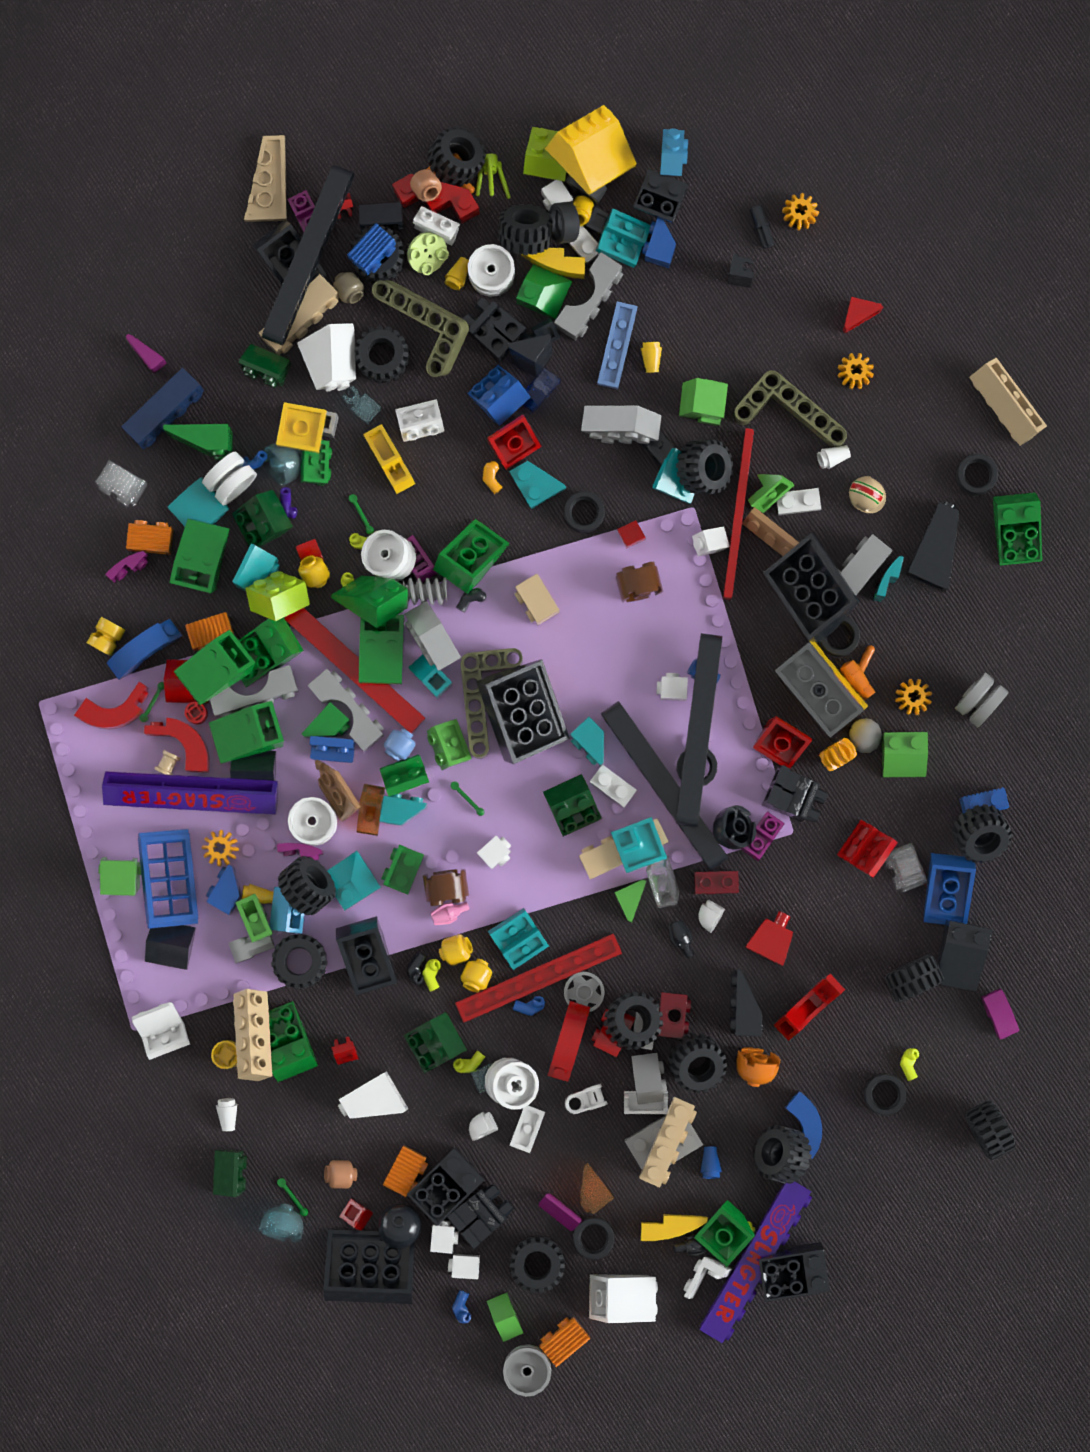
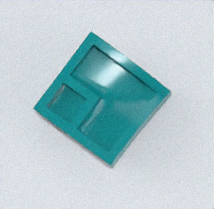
M672 448L664 460L652 488L684 503L691 504L694 494L686 491L684 485H681L679 482L680 477H677L678 468H676V463L679 461L677 457L678 454H681V451Z
M652 817L611 832L626 873L667 859Z
M355 851L327 870L335 883V897L344 911L381 888L358 851Z

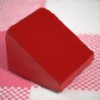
M636 520L617 529L626 549L646 539Z
M316 539L296 546L301 561L312 555L323 559Z
M351 1198L339 1217L352 1227L363 1230L373 1212Z

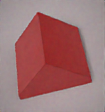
M521 415L487 437L488 444L506 470L542 447L524 415Z
M167 660L164 674L166 703L197 702L174 673L187 660Z
M775 716L767 721L753 748L777 764L791 768L811 743L812 738Z

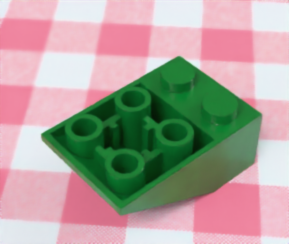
M1036 492L993 497L999 565L1042 561L1041 506Z
M188 518L174 560L170 583L208 593L216 591L229 528Z
M398 614L378 628L364 619H360L359 683L402 684L404 615Z
M284 617L277 621L268 618L238 640L255 661L252 672L241 679L245 687H248L268 675L269 671L278 669L304 651Z
M228 630L208 643L178 667L174 673L197 703L202 705L249 675L255 666V661L231 630Z
M272 701L250 706L209 722L220 764L281 748L284 744Z
M292 1001L268 1011L272 1074L277 1082L317 1067L316 1058L294 1002Z

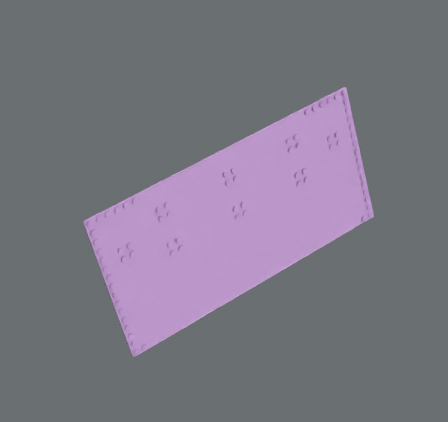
M691 507L638 523L646 539L627 549L618 531L613 530L492 566L474 587L481 588L486 593V599L483 602H471L465 613L456 608L464 592L447 580V601L444 599L443 604L439 605L436 599L434 605H430V607L442 623L461 658L466 653L516 648L522 653V665L540 659L544 662L570 739L515 764L504 761L485 708L489 740L488 755L483 759H476L471 755V760L451 766L443 771L437 765L435 752L427 739V730L433 726L457 719L470 752L460 664L461 658L441 669L453 685L437 699L408 668L423 654L405 625V622L408 621L405 613L421 604L420 599H418L417 605H413L410 599L408 608L399 613V615H404L402 684L389 685L426 718L412 733L413 737L411 739L415 741L416 745L408 758L418 754L421 756L429 783L398 793L402 795V799L410 800L411 796L423 798V803H427V809L402 826L379 822L383 797L388 796L379 769L398 762L385 753L386 749L383 744L392 730L401 731L404 727L292 626H290V629L304 651L279 667L282 668L289 665L292 667L299 692L294 693L295 697L283 700L282 697L275 699L273 704L284 739L283 747L270 750L276 751V781H278L276 815L103 805L102 782L105 771L165 775L154 769L155 766L159 765L163 757V750L181 758L180 761L176 762L172 770L173 775L231 778V761L220 764L209 727V722L220 718L214 716L210 700L209 704H203L208 710V718L200 725H195L186 719L184 711L189 703H166L165 690L160 692L148 714L149 719L147 722H141L138 717L132 723L121 728L99 729L86 724L74 716L86 698L102 708L110 709L120 706L127 700L138 682L149 688L147 691L149 695L142 704L139 702L137 705L144 710L142 713L144 714L158 689V683L164 682L166 664L129 674L120 680L115 678L41 700L39 702L40 711L131 1029L137 1030L132 1022L133 1016L164 1003H173L180 1017L233 1002V994L245 989L267 992L286 986L278 980L271 966L272 953H274L275 948L235 964L228 943L243 937L248 938L249 934L237 906L232 914L228 915L206 902L208 899L206 894L212 885L216 886L219 878H217L218 873L223 866L227 867L228 865L225 864L223 859L221 867L217 866V859L213 864H210L209 860L212 856L204 858L203 855L209 852V850L202 849V845L209 846V843L204 838L207 837L212 840V831L216 833L217 837L219 830L224 831V837L230 832L232 836L229 841L237 839L238 842L232 845V847L239 848V851H232V854L237 858L234 860L228 857L230 861L229 865L235 868L241 896L243 885H249V883L269 891H274V887H279V874L300 857V851H296V855L284 857L283 853H278L276 844H303L294 838L289 830L288 816L290 810L295 803L308 797L320 798L330 805L319 787L318 778H320V772L315 767V760L310 758V738L306 739L301 734L330 703H322L307 686L326 669L330 673L334 670L342 679L339 683L344 689L349 687L356 695L354 701L358 705L363 703L370 713L367 716L372 722L376 719L384 728L381 731L384 736L366 752L355 742L353 763L322 761L340 772L361 808L343 822L337 816V828L332 838L322 845L313 846L323 850L324 854L320 855L319 860L316 861L324 866L326 870H329L355 851H358L381 886L380 889L344 911L337 898L334 897L332 901L315 915L308 916L304 914L302 934L317 939L322 944L324 951H326L328 963L325 974L346 968L336 941V928L368 918L378 917L390 955L504 921L522 908L527 913H531L703 861L601 715L603 711L619 701L680 787L681 779L677 774L676 767L681 753L686 748L694 679L691 678V675L687 674V671L693 660L698 657L701 633L723 637L718 673L721 676L716 684L708 749L715 755L718 763L717 773L708 785L703 786L699 816L714 836L713 822L719 812L725 808L739 805L751 813L749 817L752 822L755 821L756 826L767 811L784 822V826L775 839L791 835L793 828L789 816L762 806L767 791L771 787L770 784L774 777L775 769L770 758L753 748L762 732V726L709 554L698 556L693 545L692 536L702 531L696 510ZM654 561L655 566L658 568L663 592L656 596L652 592L649 598L639 601L622 602L615 578L617 576L616 573L628 566H634L636 569L642 567L644 563ZM535 574L539 575L560 610V613L540 625H537L535 621L533 623L530 622L525 613L528 611L524 603L520 605L514 595L517 592L515 586ZM347 609L317 618L325 628L359 657L361 617ZM512 653L507 657V661L510 664H516L519 661V656ZM189 656V657H186V658H183V659H179V660H188V659H190L192 656ZM489 656L486 659L488 666L493 667L498 663V659L495 656ZM468 658L464 666L472 669L476 666L477 662L473 658ZM501 671L481 673L482 679ZM666 673H678L679 677H687V700H660L661 694H656L657 681L661 682L662 676H666ZM269 674L248 687H245L241 680L230 687L240 695H253L264 688ZM469 680L467 688L469 690H476L478 688L477 680ZM474 700L469 704V709L473 712L481 708L479 701ZM331 701L337 709L350 719L348 724L350 728L342 736L339 734L337 737L329 738L353 740L349 735L353 727V714L350 708L341 702ZM588 717L604 731L603 765L637 790L625 807H622L590 783V780L599 770L600 766L598 764L592 765L585 757L587 753L582 748L578 750L570 742L573 739L570 734ZM166 718H173L194 728L201 735L208 748L210 758L209 773L185 771L186 752L182 743L174 737L147 736L144 734V725H150V722H163V726H166ZM474 722L471 730L474 733H480L483 730V724ZM478 743L474 746L473 751L480 755L485 752L486 747L484 744ZM706 760L704 777L708 774L710 769L708 760ZM582 774L602 819L563 837L543 791ZM454 781L458 782L463 792L479 808L484 809V815L478 816L476 810L456 790L451 788V783ZM312 817V820H308V823L314 825L316 819ZM649 817H652L653 820L658 819L669 841L663 845L667 859L630 873H626L622 864L591 880L589 879L579 858V855L582 854V849L591 845L594 848L602 845L601 840L612 836L611 832ZM189 830L199 919L198 924L186 925L196 927L188 970L145 962L146 939L150 929H148L146 924L141 875L140 889L135 896L100 895V874H98L100 860L102 857H107V860H132L133 858H138V862H140L138 833ZM495 836L499 839L503 836L511 845L508 848L511 851L508 855L510 859L503 866L498 864L491 869L477 852ZM182 842L167 843L168 857L183 856ZM220 843L216 845L218 847L215 848L216 852L223 853L225 851L223 850L226 848L225 845ZM163 844L147 845L148 859L164 857ZM399 844L424 854L408 895L383 885L384 880L381 879L385 868L390 869L393 861L390 860L391 853L394 847H399ZM720 845L726 854L741 850V848L732 850ZM184 861L169 862L170 876L185 875ZM165 863L149 864L150 878L166 876ZM457 869L458 873H461V869H466L469 896H466L464 902H467L469 910L460 913L457 916V920L451 924L434 925L431 912L440 905L430 906V902L426 901L423 875L428 874V878L433 876V872ZM186 880L171 881L172 895L187 893ZM166 881L151 883L152 897L168 895ZM188 898L172 900L174 914L189 912ZM168 900L153 902L154 916L170 914ZM445 900L443 904L452 902V900ZM464 902L453 903V905H454V904L459 905V904L464 903ZM262 904L270 925L272 904ZM272 930L273 934L271 936L276 947L283 938L300 933ZM294 949L287 957V966L295 974H304L312 966V957L305 949Z

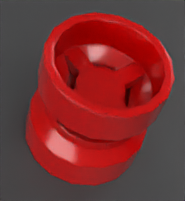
M191 702L185 708L186 719L195 725L204 723L208 718V710L203 704L199 705L197 702Z

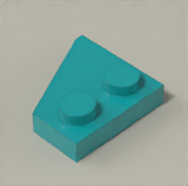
M529 461L509 471L531 509L566 489L565 484Z

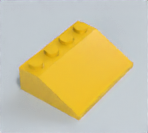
M604 105L558 131L545 148L588 195L634 168L637 164L619 120Z

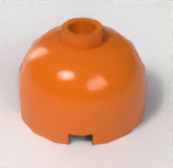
M742 1048L741 1052L738 1051L736 1058V1069L739 1076L747 1081L748 1085L753 1087H759L761 1084L771 1082L777 1075L781 1061L776 1054L770 1052L769 1056L762 1054L764 1049Z

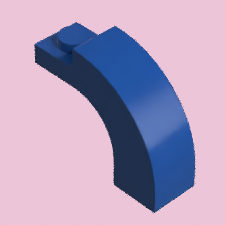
M171 619L161 624L157 623L118 650L108 660L107 665L118 680L133 673L150 656L179 640L182 635Z
M797 1091L784 1108L792 1113L800 1122L802 1132L809 1140L808 1145H811L812 1150L810 1154L813 1159L821 1143L822 1123L813 1103L800 1091Z

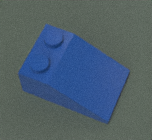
M931 853L923 922L945 924L947 919L967 923L976 873V865L972 860L968 861L964 856Z

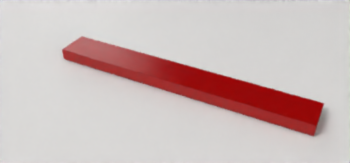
M746 428L744 433L723 600H731L733 596L754 430Z
M302 608L284 618L286 622L411 734L426 719L389 684L359 683V657L306 609Z
M611 934L460 1000L455 1004L464 1023L620 955L622 952L614 934Z

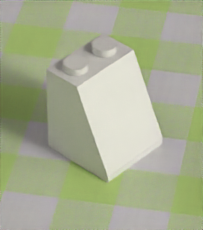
M353 323L329 324L297 343L316 390L325 389L326 391H331L337 388L340 391L350 386L349 383L356 379Z
M387 1071L340 1098L341 1104L338 1105L344 1116L348 1115L349 1118L397 1114L408 1110Z
M590 1274L589 1319L606 1323L655 1321L658 1310L656 1304V1293L658 1290L656 1277L648 1275Z

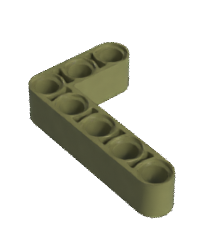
M380 280L375 282L372 286V293L375 298L440 333L427 361L426 371L432 377L449 374L468 334L469 326L467 322L394 281ZM384 285H386L387 287L386 295H384L382 292V288ZM402 294L405 297L404 304H401L400 302V296ZM419 304L423 307L422 314L418 312ZM437 314H439L441 317V322L439 324L436 322L435 319ZM455 323L459 327V331L457 334L453 330ZM446 343L450 345L449 353L445 351ZM437 362L441 364L440 372L436 369Z
M772 370L767 371L734 411L736 423L747 425L766 403L773 398L830 447L842 446L847 438L846 430L782 375ZM772 377L777 381V385L773 387L768 386L765 380ZM785 391L791 392L793 399L785 400L782 397V393ZM756 393L761 394L763 401L759 403L754 402L752 395ZM806 405L810 411L807 414H802L799 412L798 407ZM742 409L747 410L749 417L745 419L740 418L738 411ZM818 418L823 419L826 426L819 428L815 425L814 421ZM834 432L840 433L842 440L834 441L831 438V434Z
M516 648L466 653L461 658L460 664L469 749L471 755L476 759H483L489 753L486 712L479 689L469 690L467 682L471 679L481 680V673L504 671L521 666L523 656ZM512 653L519 656V661L516 664H510L507 661V657ZM489 656H495L498 659V663L493 667L486 664V659ZM468 658H473L477 662L476 666L472 669L464 666ZM474 700L481 703V708L476 712L469 709V704ZM474 722L483 724V730L480 733H474L471 730ZM478 743H482L486 747L485 752L480 755L473 751L474 746Z

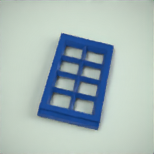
M189 830L138 833L145 915L148 929L198 924L199 918ZM182 842L183 856L168 857L167 843ZM163 844L164 857L148 859L147 845ZM184 861L185 875L170 876L169 862ZM165 863L166 876L150 878L149 864ZM186 880L187 893L172 895L171 881ZM166 881L168 895L152 897L151 883ZM188 898L189 912L174 914L172 900ZM168 900L170 914L154 916L153 902Z

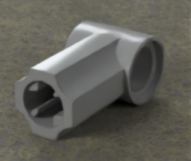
M271 935L252 943L250 937H243L228 943L235 964L275 948Z

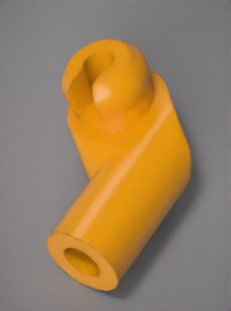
M491 461L484 466L483 481L496 494L502 489V486L495 479L499 465L497 462Z

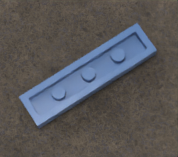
M617 301L597 385L618 390L638 306Z

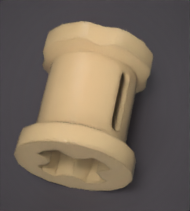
M163 750V757L159 765L155 766L154 769L165 775H173L172 770L176 762L180 761L181 758Z

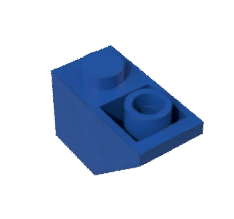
M657 217V221H652L649 234H652L650 242H645L642 253L646 254L645 261L669 268L676 243L664 220Z
M228 864L227 867L223 866L218 873L217 878H219L216 886L212 885L206 894V897H208L206 902L231 915L237 906L235 902L240 901L242 896L235 868Z

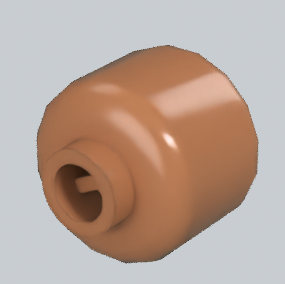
M426 169L415 173L410 182L412 191L418 199L425 202L437 198L442 189L441 182L432 171Z
M332 1160L328 1166H325V1183H328L332 1189H348L353 1181L357 1180V1169L353 1168L349 1160Z

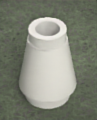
M847 445L821 449V452L817 453V459L822 469H830L851 456Z
M219 1099L216 1109L222 1131L235 1130L237 1113L235 1099Z

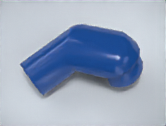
M259 451L251 461L245 456L243 458V466L249 465L252 469L261 467L267 459L266 452Z
M541 996L534 997L528 1003L516 1000L513 1010L533 1016L544 1008L545 1001Z
M459 1290L452 1310L456 1319L460 1323L466 1324L471 1320V1314L465 1305L469 1293Z

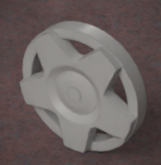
M576 973L566 982L564 997L568 1005L569 999L576 1000V1003L588 1006V1003L596 1004L590 1008L589 1012H591L602 1003L604 999V986L601 980L592 973ZM582 975L590 976L592 978L586 981L582 977ZM573 980L574 987L568 989L570 982ZM599 985L601 988V996L596 992V989Z

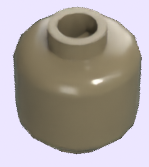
M342 272L335 277L333 288L338 292V297L342 302L354 304L363 297L364 284L353 272Z

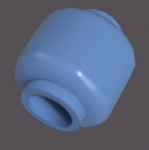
M404 728L401 731L392 730L383 744L386 749L385 753L398 762L400 759L406 760L416 745L415 741L411 739L413 734Z

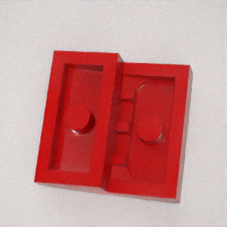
M860 820L837 856L874 878L898 842L880 832L874 826Z

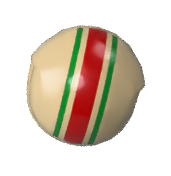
M863 476L857 478L850 486L849 498L856 509L865 513H876L883 508L886 502V493L878 481L871 478V476Z

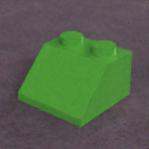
M928 732L883 733L882 776L926 777Z

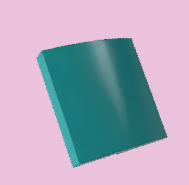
M612 209L595 251L634 268L642 246L647 240L651 225Z
M203 477L195 481L168 506L184 527L188 518L209 524L216 523L230 509L227 505L223 506L216 499L215 491L210 492L203 485Z
M899 556L887 569L876 588L873 600L881 602L885 598L888 583H895L899 578L904 557Z
M524 908L488 931L513 970L549 947Z

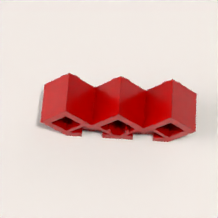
M409 174L392 184L393 190L403 208L420 200L410 186L414 174ZM441 182L442 189L437 198L425 202L428 209L437 214L451 206L461 224L480 214L479 207L469 189Z

